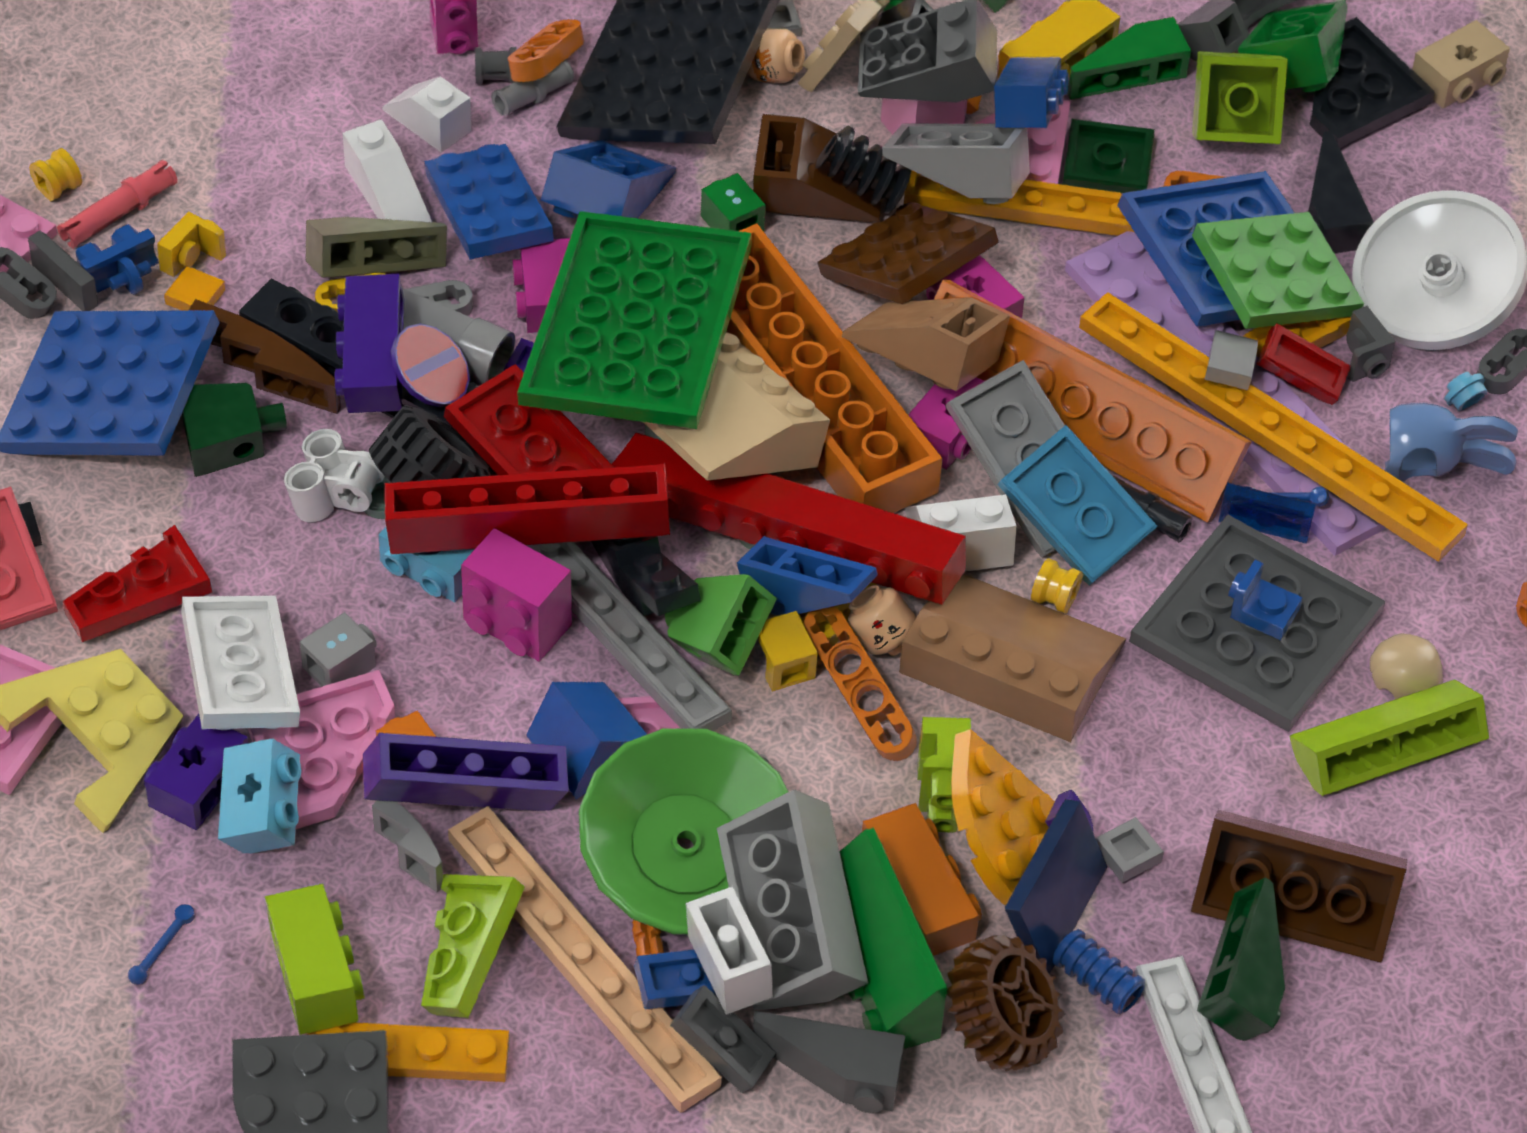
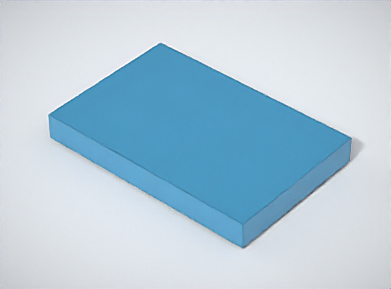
M1067 425L1061 428L997 484L1072 568L1083 572L1082 580L1089 586L1157 527L1153 520Z

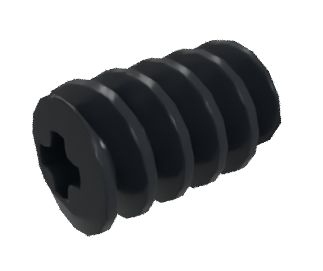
M848 125L829 140L819 155L815 168H820L828 161L831 163L828 177L833 178L840 171L845 172L842 186L847 187L855 180L859 181L856 195L861 197L871 189L873 195L870 204L875 206L885 198L887 204L884 213L889 214L903 197L908 187L912 170L902 165L896 167V162L886 157L882 158L883 147L879 144H875L868 149L869 138L867 136L861 135L853 140L855 129Z

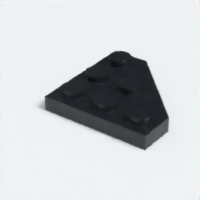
M1355 17L1345 22L1338 71L1325 88L1314 93L1310 126L1321 137H1323V132L1332 131L1339 148L1431 104L1435 91L1366 25Z

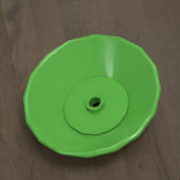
M663 728L624 743L593 773L579 808L580 852L598 889L631 919L673 935H688L686 903L729 888L717 828L789 791L779 772L747 744L708 729ZM681 838L689 839L694 846L692 848L685 849L682 848L677 841Z

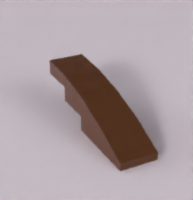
M197 299L194 300L188 311L214 310L220 322L211 345L222 348L223 363L253 372L255 374L256 389L338 414L341 409L340 396L336 394L335 377L309 355L277 334L235 313Z

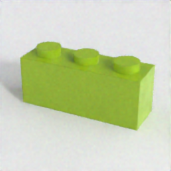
M323 883L265 896L269 928L299 1035L358 1022L356 1001L365 999L359 970L349 971L348 965L354 964V958L348 935L339 936L338 931L344 930L338 901H328Z

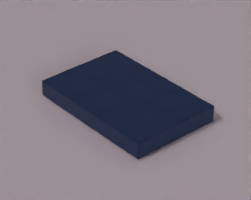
M1065 799L1004 908L1016 936L1020 937L1023 945H1033L1036 958H1046L1045 969L1048 974L1051 973L1054 967L1053 955L1057 946L1066 935L1074 930L1107 868L1080 801Z

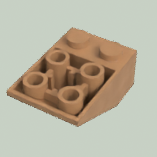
M972 297L907 301L904 304L886 302L845 329L842 337L856 343L858 348L865 352L877 353L894 361L896 366L903 370L915 371L932 379L941 388L957 391L998 362L1010 315Z

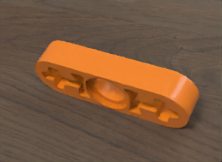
M575 19L559 20L541 29L508 57L511 79L515 82H530L547 76L584 44L581 22Z

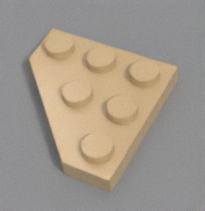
M858 0L853 5L851 4L835 22L836 26L834 25L818 44L819 46L802 64L808 71L798 84L803 89L812 92L860 38V33L865 32L875 21L890 0Z

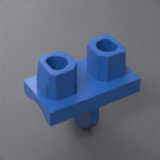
M129 224L116 229L111 235L112 246L102 251L95 243L91 242L77 248V263L94 277L96 293L109 287L114 291L125 286L131 294L135 295L143 290L141 277L151 273V267L159 264L154 250V243L156 242L154 234L149 229L139 233Z

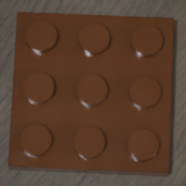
M911 202L897 208L896 213L884 221L868 226L863 234L852 241L834 247L832 253L818 261L817 264L820 274L826 279L904 304L998 244L999 240L995 227Z

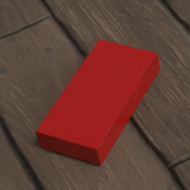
M1277 323L1270 328L1256 363L1320 401L1331 405L1338 401L1351 365Z

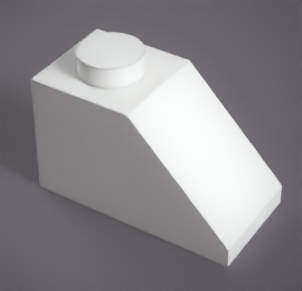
M441 76L412 85L383 106V111L441 153L471 132L470 97Z

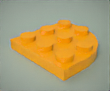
M972 729L955 735L951 780L955 819L958 830H966L968 845L977 856L970 860L976 872L991 893L1006 906L1049 828L1045 821L1055 801L1029 780L1022 771L1015 768L1000 755L993 746L985 742Z

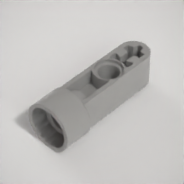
M402 288L405 298L404 329L407 326L422 323L434 326L449 335L461 349L466 359L470 381L477 385H482L504 371V367L515 347V334L481 318L473 319Z

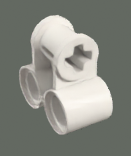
M320 429L309 434L302 444V450L307 462L294 465L286 472L284 477V483L296 515L305 522H317L328 517L334 510V507L345 508L354 512L367 510L372 502L371 492L376 484L382 482L385 477L375 465L370 453L346 450L341 435L332 429Z

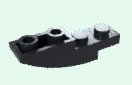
M658 536L591 541L616 585L643 616L652 613L660 616L701 601L698 584L661 553Z

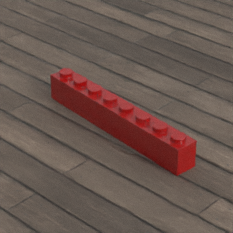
M637 432L612 463L614 467L665 464L669 518L733 537L749 544L755 545L764 536L876 567L878 575L871 581L872 583L894 588L897 591L913 595L917 598L943 605L966 570L965 535L767 473L707 481L664 441Z

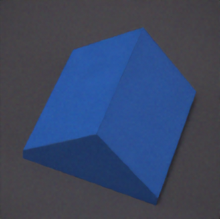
M552 682L526 734L532 744L566 746L568 790L576 800L586 793L593 773L626 742L647 735L605 682Z

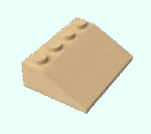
M726 332L698 428L692 429L648 422L643 423L708 481L818 467L830 419L818 410L811 400L803 397L790 386L787 379L777 375L770 369L761 357L753 354L742 345L735 335Z

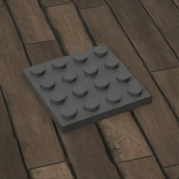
M1227 515L1131 630L1129 642L1289 732L1382 614L1385 600ZM1254 560L1264 563L1261 579L1303 597L1300 610L1281 640L1230 618L1234 601L1233 598L1228 596L1230 587L1238 572L1241 571L1246 574Z

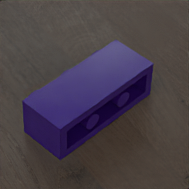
M400 275L346 276L345 294L338 295L337 297L339 321H344V331L336 333L338 358H343V369L335 370L337 396H344L348 413L399 411L402 408L403 385L399 381L392 365L391 348L395 337L404 329L405 298Z

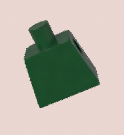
M248 383L195 384L182 412L195 477L264 457L262 434L287 430L283 403L257 407L252 385Z

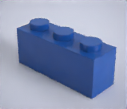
M1011 57L994 85L995 128H1047L1052 116L1058 114L1059 105L1063 104L1064 95L1068 94V70H1061V57Z

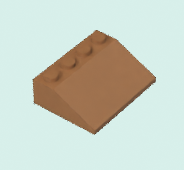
M963 574L943 605L928 601L920 610L902 641L899 673L1071 742L1125 644L1126 638Z

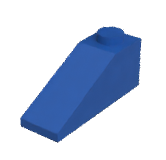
M764 536L737 562L739 575L747 574L777 598L770 613L778 616L794 611L801 614L850 603L878 575L876 567Z

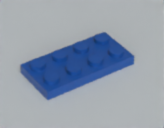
M487 144L478 150L460 154L446 153L440 155L437 159L424 161L428 181L470 260L554 241L552 225L506 144Z

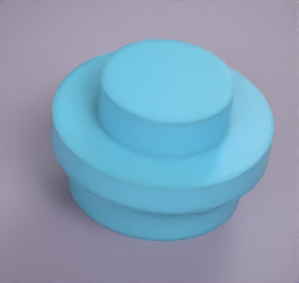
M1469 372L1460 374L1447 385L1449 392L1444 397V400L1448 405L1454 404L1458 411L1476 404L1488 392L1483 385L1485 382L1484 377L1481 373L1472 376Z

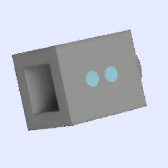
M344 612L300 641L302 668L321 686L366 674L376 667V640L368 627L364 624L357 625Z

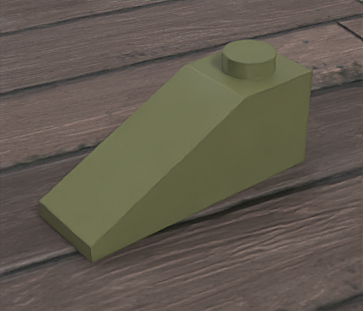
M361 217L306 220L305 261L322 278L446 267L447 225L445 223Z

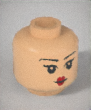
M874 585L863 590L849 605L851 612L848 616V624L870 654L882 655L889 653L891 656L901 653L902 641L916 619L915 614L894 588H880L878 585Z

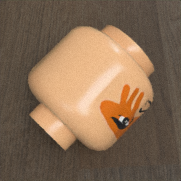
M767 28L748 70L749 76L759 82L785 83L791 81L802 70V64L805 60L802 42L788 29Z

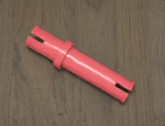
M160 160L156 165L137 177H127L121 181L122 185L117 190L66 222L59 224L57 230L61 239L64 242L70 239L71 241L67 244L72 249H75L79 244L136 208L142 210L148 206V201L177 183V176L173 168L169 166L164 170L168 163L165 160Z

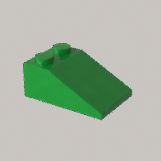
M1339 0L1269 12L1238 47L1239 54L1277 55L1286 58L1285 93H1287V89L1302 87L1303 92H1312L1325 88L1338 71L1348 9L1347 1Z

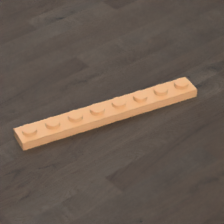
M489 806L448 829L449 842L477 875L514 877L525 886L513 917L680 1114L721 1088V1076L698 1051L670 1026L673 1020L662 1008L644 1010L637 978Z

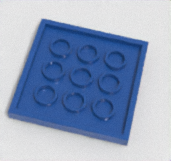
M1267 171L1122 193L1117 205L1196 327L1240 320L1192 237L1197 223L1295 213Z
M214 310L55 311L1 428L0 452L16 455L164 456L220 323Z

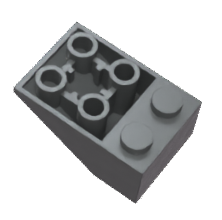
M979 0L954 2L932 11L916 14L897 22L861 32L858 75L859 96L957 103L993 92L996 83L997 30Z

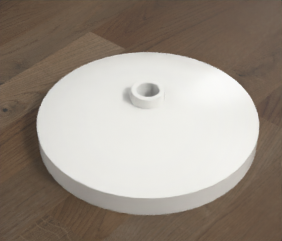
M1443 190L1428 192L1398 203L1382 214L1371 225L1357 248L1353 262L1352 280L1355 289L1364 302L1363 307L1368 306L1396 342L1407 347L1422 350L1451 349L1472 343L1484 337L1500 326L1513 312L1523 295L1527 283V250L1517 224L1496 203L1482 196L1463 191Z

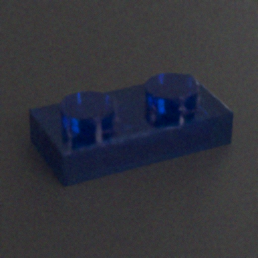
M1227 482L1218 522L1221 523L1227 515H1230L1261 533L1307 544L1316 504L1301 501L1294 497H1285Z

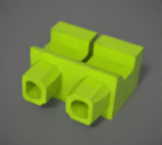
M922 717L917 760V780H921L918 808L921 812H928V818L934 822L938 832H957L951 789L954 742L956 734L971 729V718Z

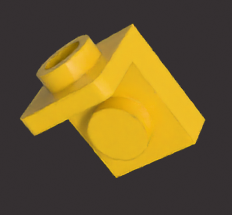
M189 211L157 243L160 271L172 277H175L184 266L191 267L197 261L200 251L219 261L226 257L223 229L215 222L203 219Z

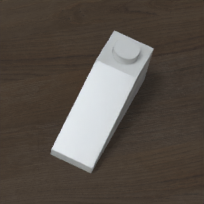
M382 119L343 132L345 167L377 218L432 222L401 149Z

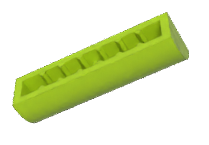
M1454 679L1289 736L1297 763L1313 789L1324 796L1489 739L1483 695Z

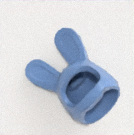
M1400 404L1390 409V460L1385 462V471L1403 482L1413 476L1437 477L1450 473L1461 462L1490 469L1505 475L1511 474L1516 466L1514 453L1503 445L1488 440L1513 442L1516 440L1518 429L1507 420L1497 416H1472L1459 419L1448 409L1436 404Z

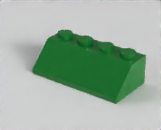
M874 827L866 829L839 851L868 980L867 984L848 993L852 1000L860 999L865 1012L862 1013V1020L865 1029L904 1035V1049L941 1038L947 985Z

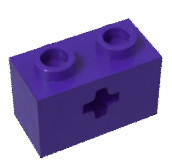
M198 713L188 727H182L177 732L170 750L161 761H155L147 770L144 786L148 807L197 831L221 800L224 748L247 744L248 737L233 729H202Z

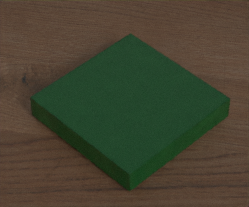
M1071 119L1062 185L1117 193L1146 190L1148 187L1155 129Z

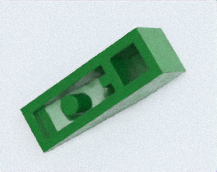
M1169 17L1134 24L1071 66L1067 94L1069 99H1078L1187 78L1191 49L1175 18Z

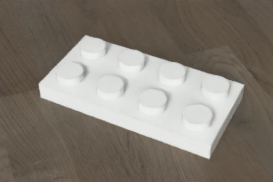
M276 595L182 597L181 614L202 729L229 730L236 728L277 729L282 727H299L300 709Z

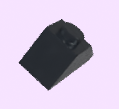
M1332 131L1323 132L1308 212L1311 214L1332 251L1336 254L1357 250L1366 231L1373 224V219Z

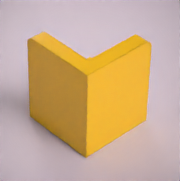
M797 611L767 619L757 639L766 655L765 678L771 691L815 679L818 653Z

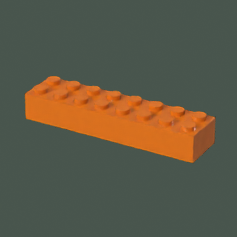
M755 224L740 230V232L752 233V247L726 332L735 335L742 345L753 354L761 357L770 369L777 375L787 379L790 386L803 397L811 400L815 407L830 419L819 464L816 467L838 496L891 513H895L939 493L942 457L854 345L842 337V330L760 226Z

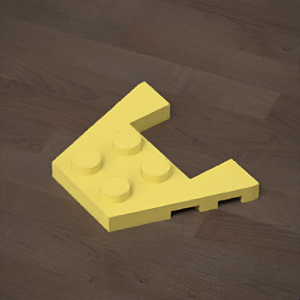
M122 649L0 685V725L7 732L44 706H47L108 771L103 777L77 794L74 802L77 808L102 833L111 827L116 816L125 803L128 802L149 767L155 762L181 724L184 716Z

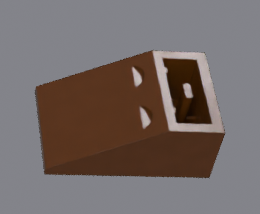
M762 114L753 175V191L765 203V212L879 223L882 200L875 206L870 204L873 195L871 189L861 197L856 195L859 185L857 180L847 187L842 186L845 175L843 171H840L833 178L828 177L831 165L828 161L820 168H815L819 155L829 140L836 134L835 132L806 118Z

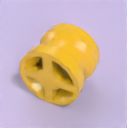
M63 148L51 152L48 160H37L29 166L30 175L36 188L50 202L59 198L63 190L67 188L71 190L76 189L83 182L81 172L75 160Z
M1047 558L1035 579L1031 600L1039 604L1047 601L1054 604L1057 611L1067 614L1080 589L1083 572L1075 568L1069 570L1062 569L1057 561Z

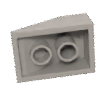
M902 124L882 148L884 157L968 198H983V202L988 204H1000L1007 202L1009 198H1013L1030 173L1027 128H995V124Z

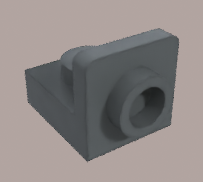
M1368 306L1352 311L1346 335L1348 347L1353 353L1348 377L1352 382L1364 377L1371 379L1379 377L1390 367L1396 341Z

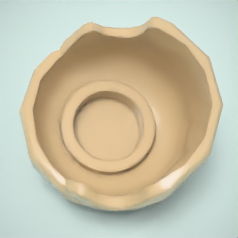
M1404 633L1393 635L1382 641L1370 657V671L1376 687L1379 690L1382 688L1389 690L1395 699L1443 683V670L1438 651L1425 638Z

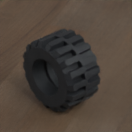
M404 405L369 448L370 456L375 465L391 483L493 476L489 465L461 435L430 413L408 405Z

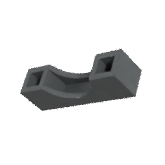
M1209 0L1178 23L1191 49L1190 58L1197 61L1198 51L1234 52L1249 35L1247 29L1251 24L1267 13L1298 0Z

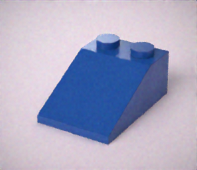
M602 140L554 151L540 201L554 205L553 211L555 213L570 218H577L580 211L639 218L668 184L677 167Z

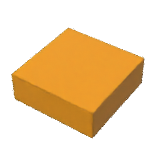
M186 266L164 294L165 304L181 311H188L195 299L214 305L225 292V281Z

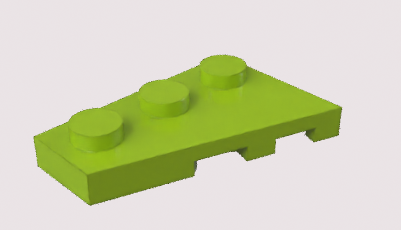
M443 874L441 889L447 893L445 907L437 911L434 926L440 931L438 948L429 955L421 1006L428 1012L438 1016L469 1018L525 889V886L514 877Z

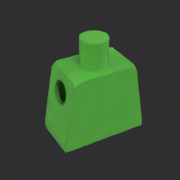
M747 574L696 578L694 581L698 584L701 601L665 614V621L669 627L667 630L668 637L698 660L739 676L777 598Z

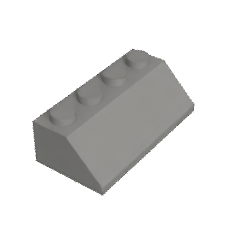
M794 789L718 827L717 832L728 886L733 887L771 962L773 998L754 1004L753 1008L765 1010L829 1002L867 984L868 980L829 803Z

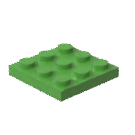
M1309 212L1197 223L1192 237L1245 329L1274 326L1276 323L1283 325L1351 317L1352 311L1360 309L1364 305L1363 300Z

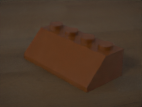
M1218 809L1213 821L1190 912L1226 921L1234 893L1266 877L1273 882L1279 936L1382 963L1408 859Z

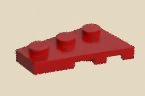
M176 525L163 532L164 540L148 550L143 546L130 555L131 562L116 573L104 572L62 601L65 615L82 643L182 604V597H199L212 593L210 578Z

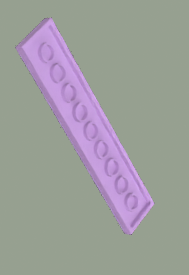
M1127 231L1066 261V273L1095 303L1109 292L1208 357L1215 330L1238 335L1227 322L1196 327L1135 232ZM1256 356L1250 384L1343 443L1280 377L1257 365L1258 357ZM1186 398L1189 401V403L1200 414L1247 438L1231 426L1227 425L1211 413L1207 412L1206 410H1204L1203 408H1201L1200 406ZM1254 441L1251 442L1243 460L1274 492H1311L1315 487H1323ZM1326 488L1324 489L1329 494V501L1322 507L1315 506L1312 501H1283L1334 556L1386 529V527Z

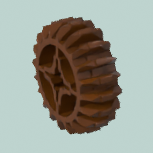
M1005 934L1000 936L993 935L972 942L969 947L963 949L960 955L953 958L954 968L947 972L948 979L952 985L947 989L946 994L952 999L953 1006L947 1012L955 1015L957 1026L954 1031L963 1033L965 1037L964 1048L975 1049L977 1062L987 1061L992 1070L1019 1071L1041 1063V1060L1048 1058V1054L1052 1050L1058 1048L1056 1038L1064 1033L1058 1020L1066 1015L1058 1006V999L1063 994L1055 990L1053 981L1056 975L1048 974L1045 969L1046 958H1036L1033 945L1024 946L1020 937L1010 938Z

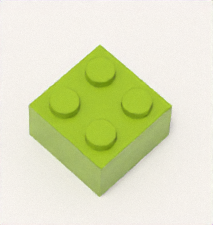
M1198 51L1192 136L1196 140L1281 144L1287 59L1277 55Z

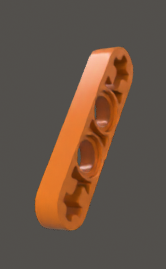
M834 606L808 612L804 619V627L818 656L877 752L882 757L892 761H901L908 758L917 745L915 731L843 614ZM826 620L832 625V629L840 641L833 647L819 627V624ZM848 654L859 656L861 664L854 673L843 675L837 672V663L843 656ZM876 690L884 695L881 706L876 710L864 711L860 709L859 700L864 693ZM887 718L895 732L900 734V739L902 740L896 746L888 741V737L880 724Z

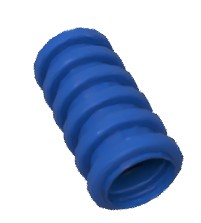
M1080 929L1066 935L1054 952L1053 964L1059 968L1064 966L1065 974L1070 977L1076 975L1079 985H1089L1088 992L1094 996L1100 994V1001L1105 1005L1112 1003V1011L1116 1014L1128 1011L1143 993L1145 979L1139 975L1133 977V970L1130 967H1120L1121 960L1117 957L1109 958V951L1103 947L1097 949V942L1092 938L1086 940L1085 932ZM1134 996V1000L1123 1009L1129 997Z

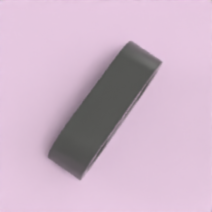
M0 247V267L2 265L8 267L7 273L4 271L0 272V299L19 314L29 319L40 318L48 314L56 299L54 284L17 253L8 248ZM39 292L43 295L42 300L36 299L31 302L27 299L28 293L33 295Z
M1515 329L1508 332L1482 357L1476 374L1481 373L1484 377L1485 382L1483 385L1488 390V393L1506 394L1527 375V350H1522L1517 356L1513 355L1514 349L1527 348V329ZM1502 367L1506 368V371H1505V374H1504V375H1503V374H1498V375L1495 377V376H1493V375L1490 374V373H1493V374L1497 373Z

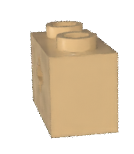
M1474 20L1416 52L1412 70L1435 91L1433 101L1444 109L1456 101L1459 103L1467 101L1476 90L1487 84L1489 86L1496 85L1506 73V63L1510 47L1478 20Z

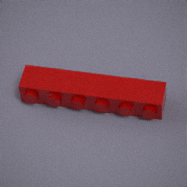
M665 464L385 483V523L390 553L405 554L476 549L494 528L524 545L670 535Z

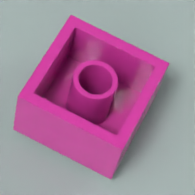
M495 528L461 564L463 620L476 633L481 635L489 633L503 641L512 653L518 656L526 654L540 662L571 627L570 569Z

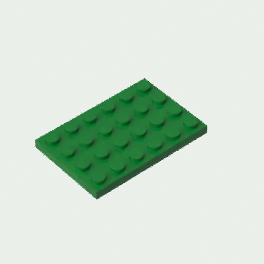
M580 211L517 391L518 405L697 429L752 247V233Z

